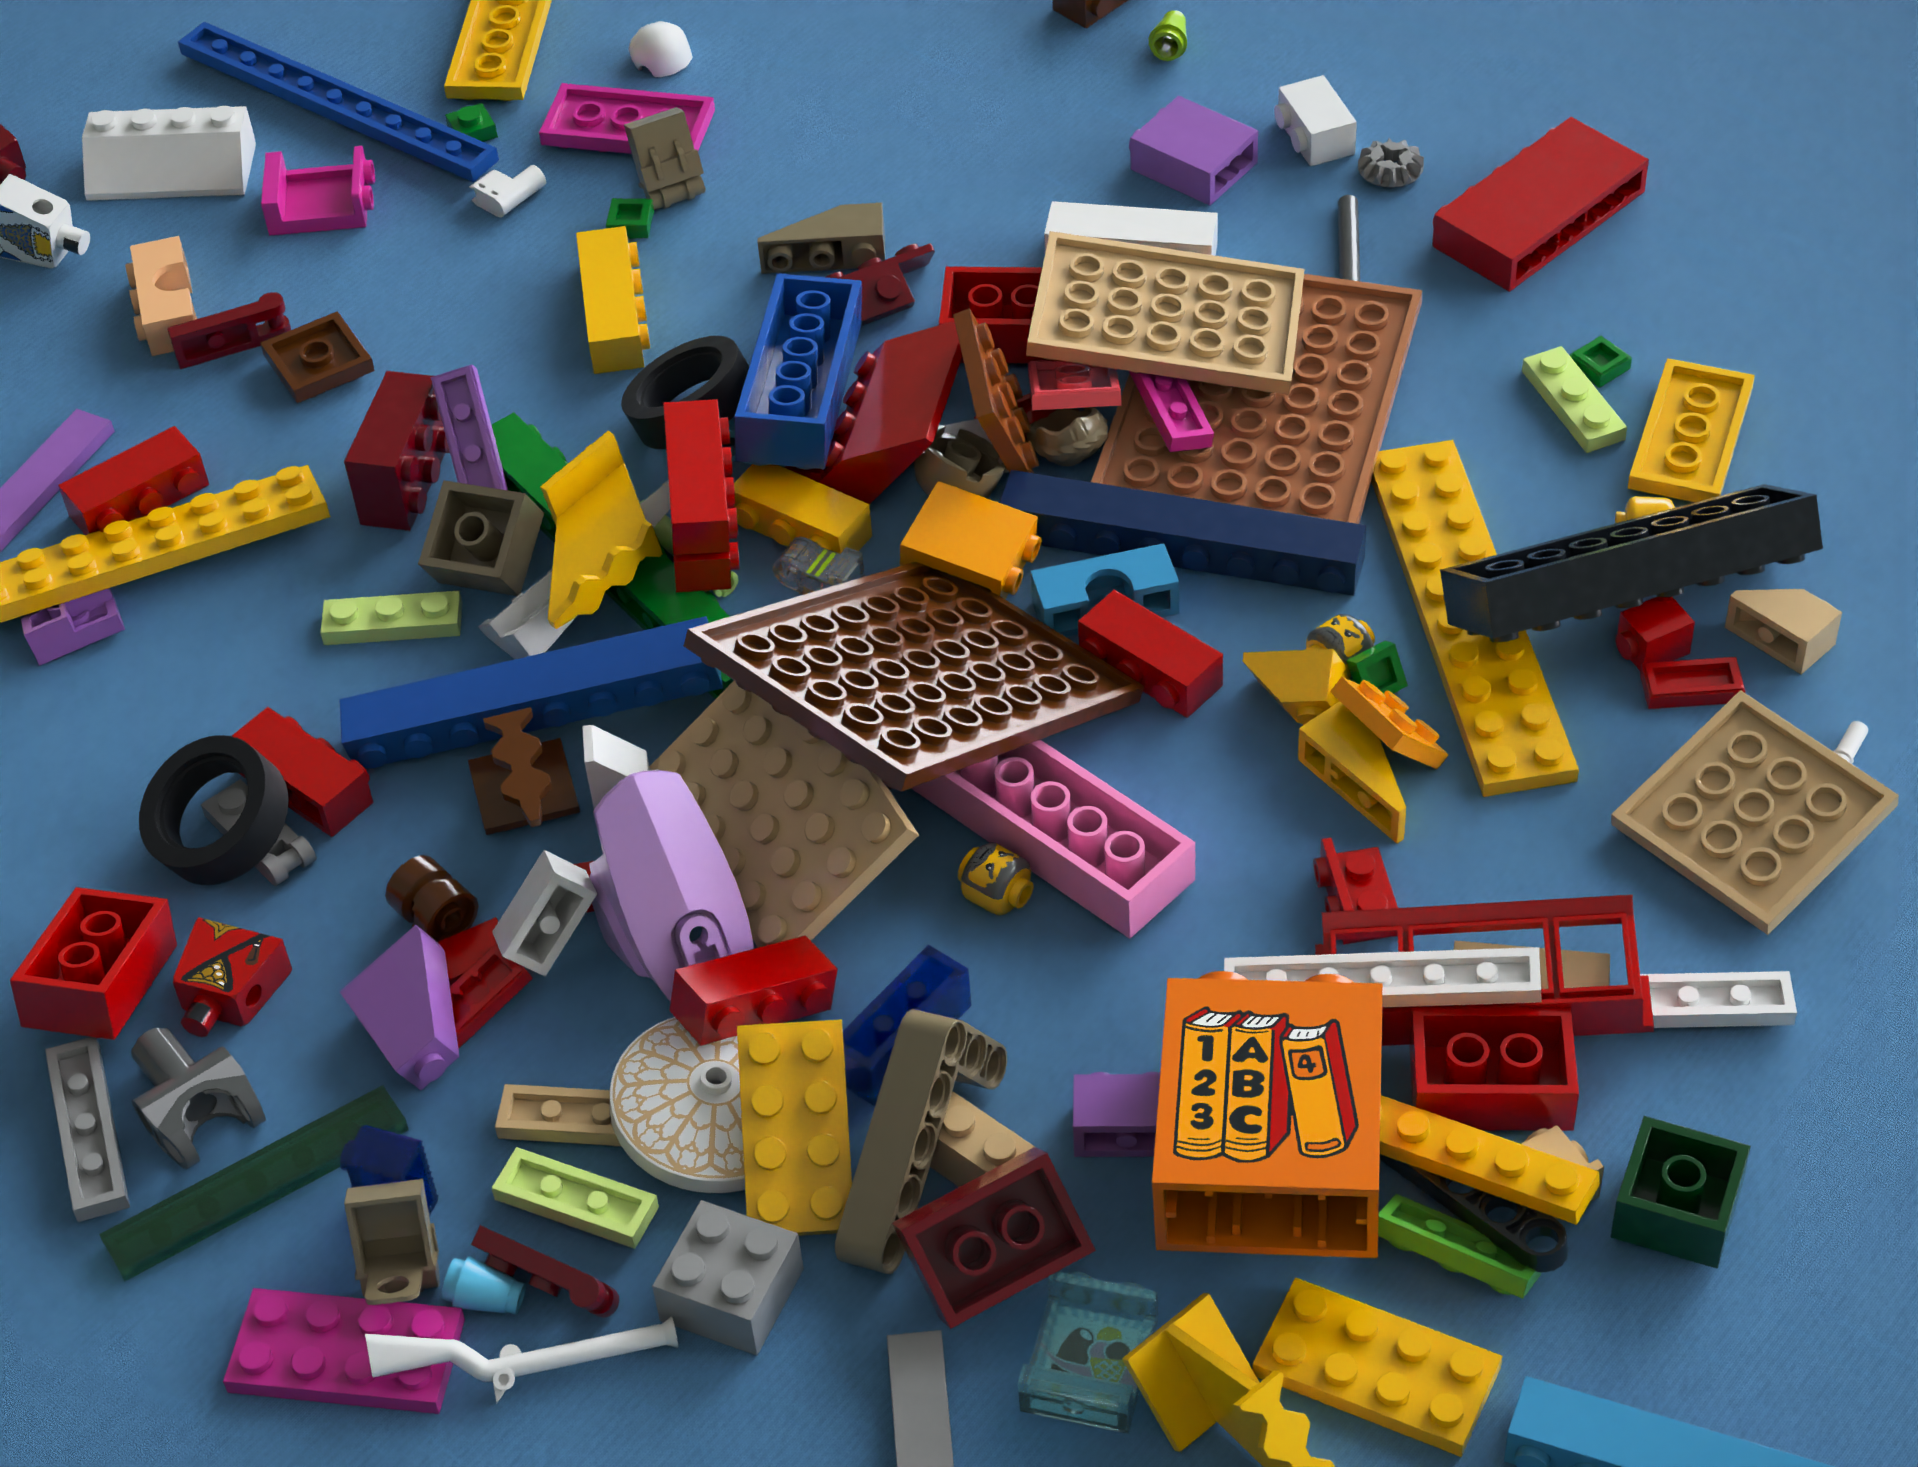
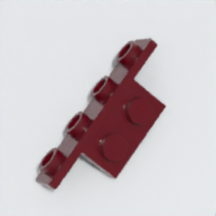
M931 243L921 247L918 244H910L898 250L892 258L881 261L880 258H873L859 265L857 271L843 275L842 272H835L826 276V278L862 280L861 326L913 307L915 299L903 274L927 266L935 250Z

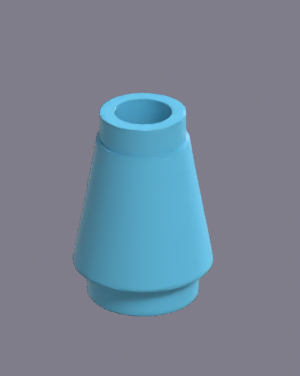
M470 1256L466 1260L454 1258L444 1280L441 1298L442 1300L452 1302L453 1307L462 1308V1310L517 1315L524 1299L526 1283L516 1281V1279Z

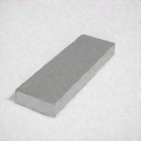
M942 1330L887 1335L897 1467H954Z

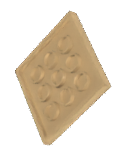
M1740 690L1611 814L1612 826L1762 932L1769 935L1898 806L1899 795Z

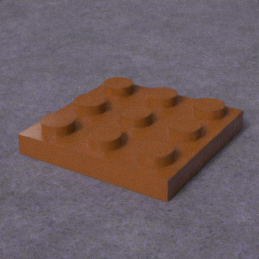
M970 308L953 314L974 409L979 423L1009 474L1011 470L1034 473L1033 468L1038 467L1039 462L1031 441L1026 442L1025 434L1031 432V428L1023 407L1018 408L1017 400L1023 398V394L1014 373L1007 375L1009 370L1003 352L1000 348L993 350V338L985 322L978 324Z

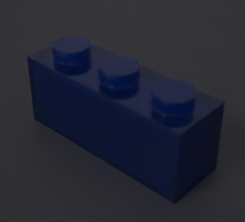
M928 944L843 1031L846 1089L875 1106L897 1032L905 1014L909 1010L915 1009L959 1019L971 1007L969 969Z

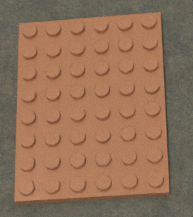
M1304 274L1289 395L1187 380L1214 432L1212 447L1169 452L1129 373L1121 395L1122 406L1117 407L1108 432V438L1104 443L1091 482L1359 524L1421 308L1422 290Z

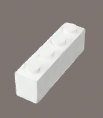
M1052 201L1044 233L1045 252L1049 232L1053 231L1216 256L1218 213Z

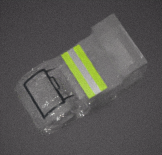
M805 537L794 538L774 562L772 568L779 582L799 592L801 595L865 577L862 552L846 547L840 554L822 548L814 541Z

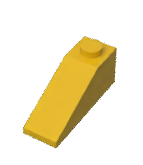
M1340 701L1301 726L1298 738V760L1395 843L1402 841L1405 833L1406 805L1380 739Z

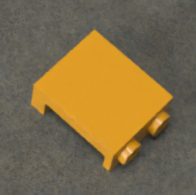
M937 481L900 544V566L918 562L989 588L992 593L1006 599L1008 594L1015 595L1023 578V567L1026 562L1033 563L1040 550L1042 538L1036 536L1038 517Z

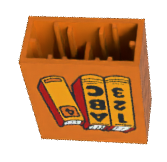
M1228 971L1210 972L1198 979L1167 978L1152 1174L1156 1250L1378 1258L1383 983H1354L1349 978L1336 974L1315 975L1305 981L1248 980L1242 975Z

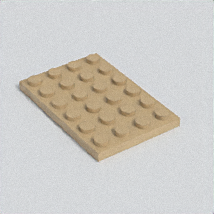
M1050 231L1027 341L1026 355L1048 360L1074 362L1089 366L1114 368L1135 373L1140 372L1289 395L1305 269Z
M735 680L649 766L651 770L659 769L680 774L715 835L737 882L748 915L752 939L758 948L804 935L812 940L919 836L880 777L862 765L849 761L844 753L825 740L813 737L807 728L789 716L779 714L772 708L771 704L753 692L740 688Z

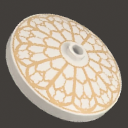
M675 1017L652 1026L627 1047L621 1055L612 1076L610 1086V1118L620 1145L639 1167L669 1185L703 1193H729L745 1190L737 1036L700 1046Z

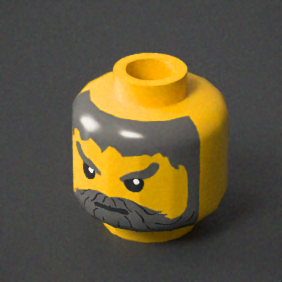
M1338 614L1308 634L1305 650L1334 649L1348 668L1347 679L1352 676L1347 660L1373 647L1375 636L1366 622L1357 620L1351 615Z
M991 842L980 848H972L965 855L958 869L957 877L961 882L960 888L963 896L998 916L1005 915L1014 907L1022 908L1028 902L1033 892L1034 884L1030 881L1031 868L1029 862L997 843Z

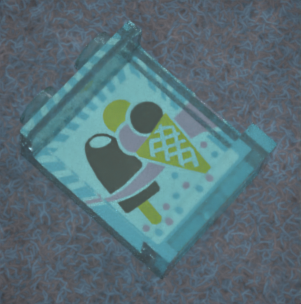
M1057 1271L1050 1275L1048 1279V1301L1030 1364L1023 1363L1018 1380L1020 1412L1129 1434L1140 1390L1122 1358L1156 1331L1158 1323V1293L1136 1283L1124 1282L1118 1284L1093 1279L1091 1276L1081 1272L1063 1273Z

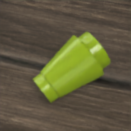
M1179 11L1167 12L1149 35V47L1158 59L1171 61L1179 58L1186 51V19Z

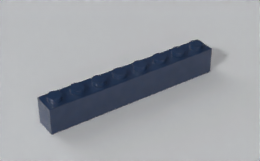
M1011 470L999 501L1001 504L1038 517L1036 536L1042 538L1041 546L1104 556L1164 543L1173 567L1331 593L1355 595L1365 558L1366 525Z

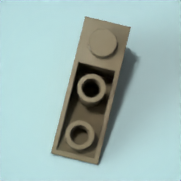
M882 202L839 205L759 237L757 242L761 274L857 269L859 265L873 258H880L881 261H884L885 229Z

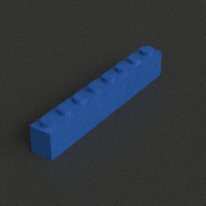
M707 616L341 698L339 703L342 745L350 760L358 761L365 769L377 768L384 764L411 758H422L433 753L460 747H470L478 743L500 739L503 737L502 735L485 729L483 719L529 707L532 709L533 718L522 730L525 733L549 727H560L575 721L608 716L615 712L642 706H653L664 701L686 696H697L705 692L722 689L721 671L707 666L701 661L699 656L683 646L688 629L707 624L709 621Z

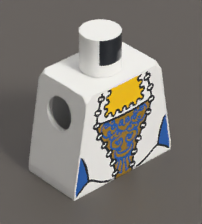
M9 174L0 185L1 258L54 268L58 266L69 251L79 255H83L86 252L90 243V233L73 227L70 205L66 200L14 175Z

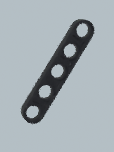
M1380 1154V1160L1465 1223L1482 1233L1492 1243L1522 1265L1528 1266L1536 1270V1272L1545 1273L1556 1270L1567 1260L1568 1243L1565 1227L1554 1217L1475 1188L1468 1193H1455L1448 1188L1453 1180ZM1498 1207H1509L1517 1213L1512 1220L1503 1223L1494 1222L1487 1217L1491 1210ZM1540 1236L1550 1237L1558 1243L1554 1249L1543 1253L1535 1252L1527 1246L1532 1239Z

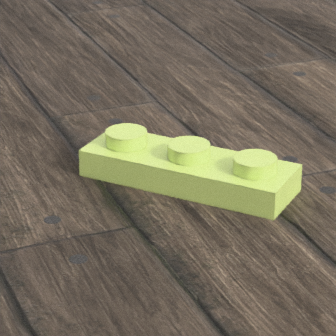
M1562 346L1523 359V374L1586 453L1626 440L1627 426Z
M460 591L324 600L320 632L323 644L337 645L460 636L462 617Z
M518 1147L515 1148L492 1186L493 1196L497 1201L634 1249L637 1247L659 1208L657 1195Z

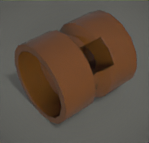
M425 855L411 858L402 864L391 876L385 892L387 903L409 923H413L412 927L415 925L420 927L436 942L469 929L477 917L479 908L477 898L456 879H452V875L433 858Z

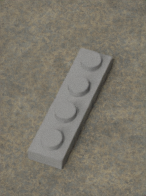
M88 1037L45 1049L72 1208L77 1221L81 1222L130 1208L103 1059L97 1038Z

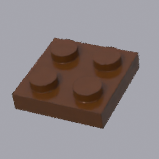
M338 311L260 343L264 357L296 403L315 397L375 371L371 356Z

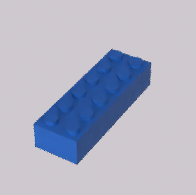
M777 273L735 413V461L748 462L758 466L771 464L794 466L803 470L813 468L825 469L861 328L862 280Z

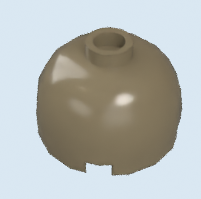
M939 425L933 443L914 461L916 481L922 490L929 496L937 481L989 498L1000 482L1006 468L1004 463H999L1000 457L994 446L986 439L961 428L957 436L944 433L946 426Z

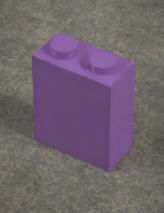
M1178 95L1130 137L1131 170L1210 206L1258 163V130Z

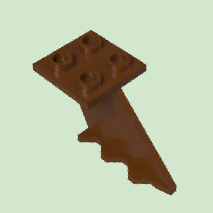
M531 707L484 718L485 729L500 734L503 737L492 748V754L468 760L486 835L530 825L532 828L540 826L543 821L580 813L561 738L540 742L539 738L522 732L533 718Z

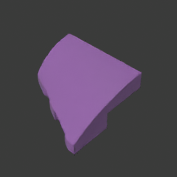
M110 588L30 613L21 619L24 636L39 666L125 630Z

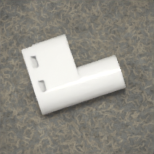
M534 165L529 166L513 179L497 170H491L469 188L473 189L476 193V197L472 201L477 206L497 217H503L546 185V178L543 172Z

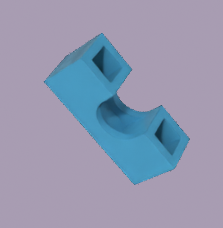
M1164 543L1030 571L1032 604L1038 620L1065 637L1078 635V620L1114 589L1160 617L1179 614V580Z

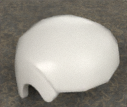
M658 21L641 27L629 44V53L636 68L642 70V66H645L654 77L675 74L686 68L692 59L691 50L684 32L680 27L668 22Z

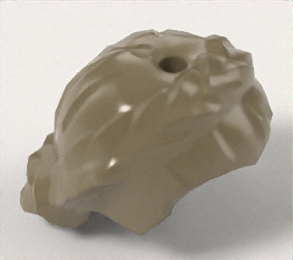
M1088 407L1083 411L1077 408L1057 409L1050 413L1047 418H1040L1038 421L1030 424L1031 432L1026 434V442L1031 441L1035 452L1041 455L1042 458H1046L1049 462H1054L1061 466H1074L1093 456L1107 440L1108 420L1095 407Z

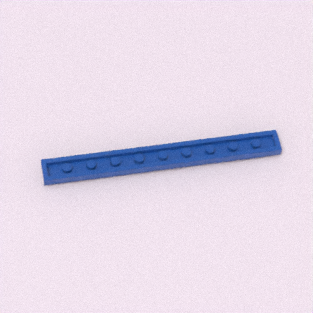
M201 23L178 41L180 52L186 57L471 182L477 180L499 161L497 148L209 23Z

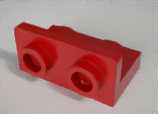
M1331 837L1321 839L1320 857L1313 859V870L1318 888L1326 887L1328 896L1325 897L1326 912L1398 908L1379 847L1336 853ZM1387 937L1345 939L1342 942L1344 945Z

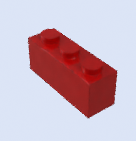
M173 426L58 486L69 517L87 535L97 531L104 532V528L115 521H131L147 516L156 508L167 507L208 486L209 481L200 453L177 427Z
M1115 589L1078 620L1079 646L1144 685L1143 692L1153 697L1161 706L1171 708L1186 718L1193 714L1223 686V653Z
M267 707L232 735V737L239 738L248 743L280 771L288 790V808L331 837L336 835L374 803L368 784L370 776L366 769L354 759L347 760L338 754L325 739L321 737L316 739L305 732L300 724L290 716L284 718Z
M804 935L675 969L669 1011L702 1046L737 1036V1026L784 1023L831 1010L838 968Z

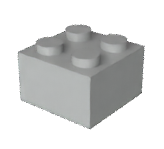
M701 1200L652 1285L660 1321L665 1322L672 1316L675 1327L757 1356L804 1270L798 1233Z

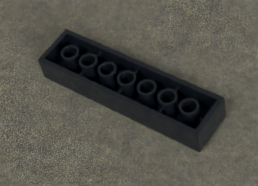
M1763 484L1441 569L1448 624L1467 630L1468 635H1484L1489 637L1491 642L1496 643L1507 642L1517 639L1519 637L1518 632L1531 628L1534 631L1552 630L1561 626L1560 620L1573 617L1578 620L1592 619L1601 616L1602 609L1612 606L1616 608L1637 607L1642 605L1643 598L1648 596H1677L1684 593L1685 586L1697 584L1698 586L1717 585L1723 583L1725 576L1729 574L1752 575L1765 571V565L1773 562L1793 564L1804 561L1806 553L1823 549L1817 494Z

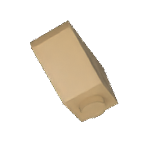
M1805 589L1736 590L1730 595L1725 628L1802 675L1836 644L1842 612Z

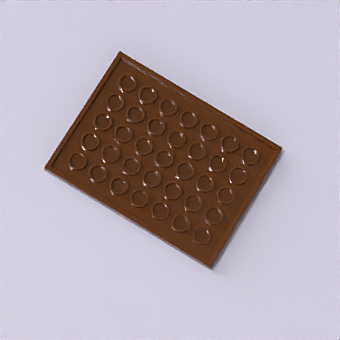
M918 562L898 566L687 630L683 645L699 656L704 664L717 668L735 680L740 688L753 692L771 704L776 712L789 716L807 728L813 737L825 740L844 753L849 761L862 765L880 777L885 785L901 792L1139 703L1145 687L1001 596L992 593L988 588Z

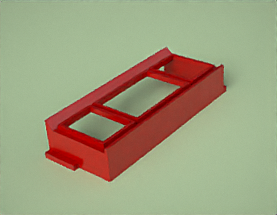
M1633 894L1322 912L1323 944H1315V955L1337 954L1336 940L1398 937V952H1413V936L1543 928L1548 989H1541L1542 1002L1413 1007L1571 1008L1574 1036L1654 1032L1649 976H1640ZM1621 924L1628 985L1564 988L1559 927ZM1382 1007V1046L1409 1045L1412 1007Z

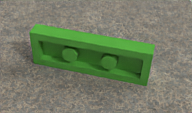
M1397 1193L1379 1212L1378 1236L1388 1240L1392 1246L1404 1251H1413L1432 1259L1448 1271L1464 1273L1487 1283L1493 1290L1499 1293L1515 1295L1523 1299L1541 1275V1272H1536V1270L1522 1265L1469 1224Z

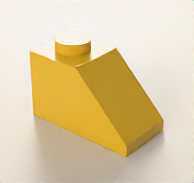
M1334 649L1243 653L1242 661L1250 672L1297 723L1304 725L1339 702L1330 691L1341 677L1347 679L1348 668Z

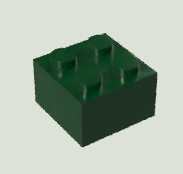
M1643 1116L1616 1200L1610 1238L1718 1269L1743 1185L1751 1146Z

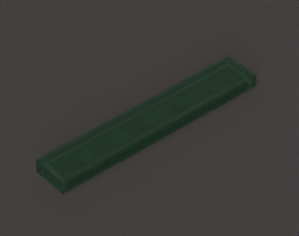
M382 1085L100 1233L99 1236L125 1282L409 1130L407 1121Z

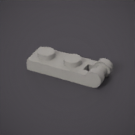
M240 779L201 804L204 816L223 835L231 829L241 815L247 800L248 786ZM284 823L276 843L254 867L271 884L277 886L289 878L288 872L299 865L305 868L316 861L317 856L309 842L303 836H298Z

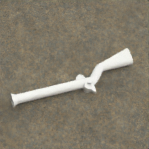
M672 1316L662 1324L521 1353L516 1345L508 1344L501 1349L500 1358L488 1360L466 1344L455 1339L365 1334L373 1378L452 1362L480 1381L493 1382L497 1403L504 1392L513 1386L515 1377L664 1345L678 1348Z

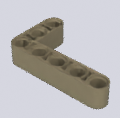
M911 1009L905 1014L897 1032L837 1232L835 1253L839 1261L884 1274H892L896 1271L902 1261L905 1249L892 1223L918 1209L955 1081L990 1090L997 1088L1004 1077L1007 1066V1051L1003 1044L962 1020Z

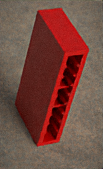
M1569 117L1557 127L1551 128L1532 145L1523 148L1518 155L1504 165L1495 168L1490 175L1479 183L1470 186L1451 203L1442 206L1434 214L1432 222V247L1510 292L1644 193L1649 159L1579 120Z

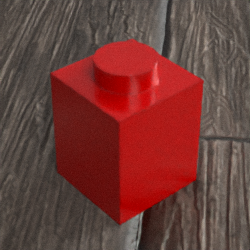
M1656 596L1643 602L1640 606L1620 612L1618 633L1615 638L1617 649L1623 658L1631 660L1639 670L1641 669V663L1677 660L1691 652L1695 621L1673 597Z

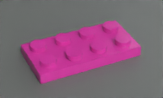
M561 83L539 131L541 145L632 154L624 124L677 107L684 111L694 150L699 151L715 112L714 97Z
M253 1288L223 1383L227 1393L440 1414L453 1363L445 1362L373 1378L365 1334L455 1339L460 1341L465 1322L463 1310L458 1307L406 1302L369 1305L364 1298Z

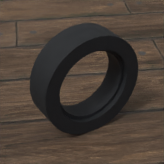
M707 336L686 342L662 354L635 376L623 394L621 401L622 410L643 444L653 449H666L663 402H671L687 389L709 380L701 388L679 401L718 399L719 418L728 417V420H731L737 410L749 365L731 338Z
M216 735L193 741L170 756L157 770L146 788L139 811V830L143 844L155 859L188 882L199 885H216L236 879L256 866L276 843L283 829L288 811L287 786L276 766L239 738ZM222 774H244L248 785V795L243 811L236 823L221 838L207 846L200 848L184 847L180 837V823L188 803L196 792L207 782Z

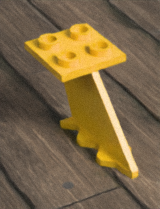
M610 431L605 432L595 442L587 446L583 452L540 486L556 525L548 621L555 629L568 623L577 615H592L599 609L606 590L611 586H626L633 580L639 562L645 557H660L663 554L652 524L645 519L614 434Z
M1202 1293L1122 1358L1174 1451L1181 1452L1217 1422L1263 1467H1335L1331 1460L1310 1456L1306 1449L1310 1427L1308 1418L1304 1413L1284 1410L1279 1401L1284 1377L1282 1372L1274 1370L1259 1382L1209 1293Z

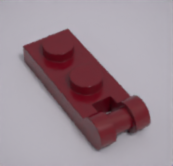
M276 292L266 293L257 302L168 327L167 330L180 370L259 347L261 342L290 331L289 319L283 315L286 310L283 296ZM265 321L264 324H260V325H257V326H256V323H260V322Z
M481 1225L479 1226L471 1245L488 1254L484 1264L511 1277L514 1276L517 1268L532 1274L528 1282L529 1285L554 1297H558L563 1288L569 1291L572 1303L597 1317H609L617 1310L619 1295L611 1286Z

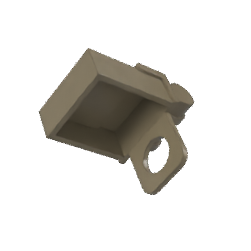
M675 107L624 124L640 181L638 185L644 190L646 199H652L654 210L659 208L666 209L671 204L686 199L692 200L695 199V196L705 193V185L700 176L704 174L698 150H694L683 110Z
M423 1179L347 1188L344 1206L356 1265L355 1280H360L362 1294L365 1296L366 1303L369 1305L410 1301L416 1299L420 1292H424V1289L440 1287L439 1248L435 1225L430 1223Z

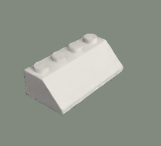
M181 107L178 109L102 110L99 112H89L82 135L86 200L245 195L256 147L247 107Z

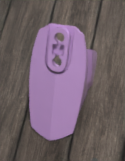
M663 770L641 771L630 774L619 781L604 795L593 810L603 854L597 860L589 863L591 871L590 880L597 892L592 905L604 940L611 950L635 974L651 978L671 1002L675 969L754 949L749 919L737 882L703 812L680 774ZM701 926L702 932L700 937L696 941L691 942L689 938L691 930Z

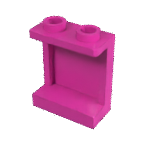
M354 146L353 164L286 170L282 151L267 152L265 154L261 206L269 236L366 227L367 210L374 209L373 192L369 184H375V170L373 161L365 159L363 146Z

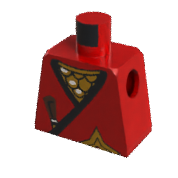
M198 917L173 976L176 994L182 1009L186 1011L181 1019L182 1027L192 1035L206 1037L217 1020L237 1026L249 1024L292 971L283 939Z

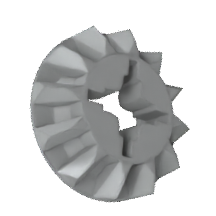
M1388 138L1386 143L1373 141L1370 147L1361 149L1360 159H1358V170L1361 176L1368 182L1382 187H1401L1413 183L1421 176L1424 169V157L1420 156L1419 147H1408L1406 140H1402L1399 143L1392 142L1390 138Z

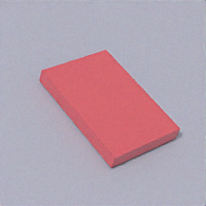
M1060 360L1028 362L1032 410L1122 406L1121 388L1117 370L1114 368L1089 366Z

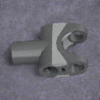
M153 1028L137 1039L136 1044L131 1050L132 1058L155 1087L133 1099V1107L143 1125L160 1148L182 1168L187 1170L200 1162L199 1155L193 1145V1136L204 1122L215 1117L229 1116L237 1118L243 1124L247 1122L250 1127L255 1128L266 1121L263 1109L244 1071L225 1047L221 1046L194 1062L167 1028Z

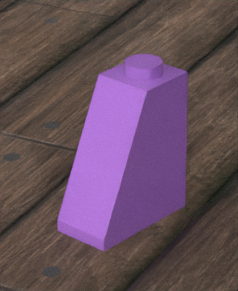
M415 925L339 992L394 1070L419 1090H422L430 1082L438 1079L446 1068L459 1058L445 951L439 943Z

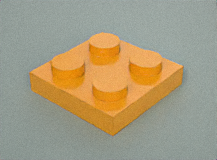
M1341 677L1330 692L1391 750L1434 769H1438L1449 756L1436 743L1440 737L1439 734L1420 719H1417L1415 722L1412 721L1405 714L1409 709L1408 705L1392 692L1386 690L1383 694L1377 687L1364 679L1360 684H1357L1344 677Z

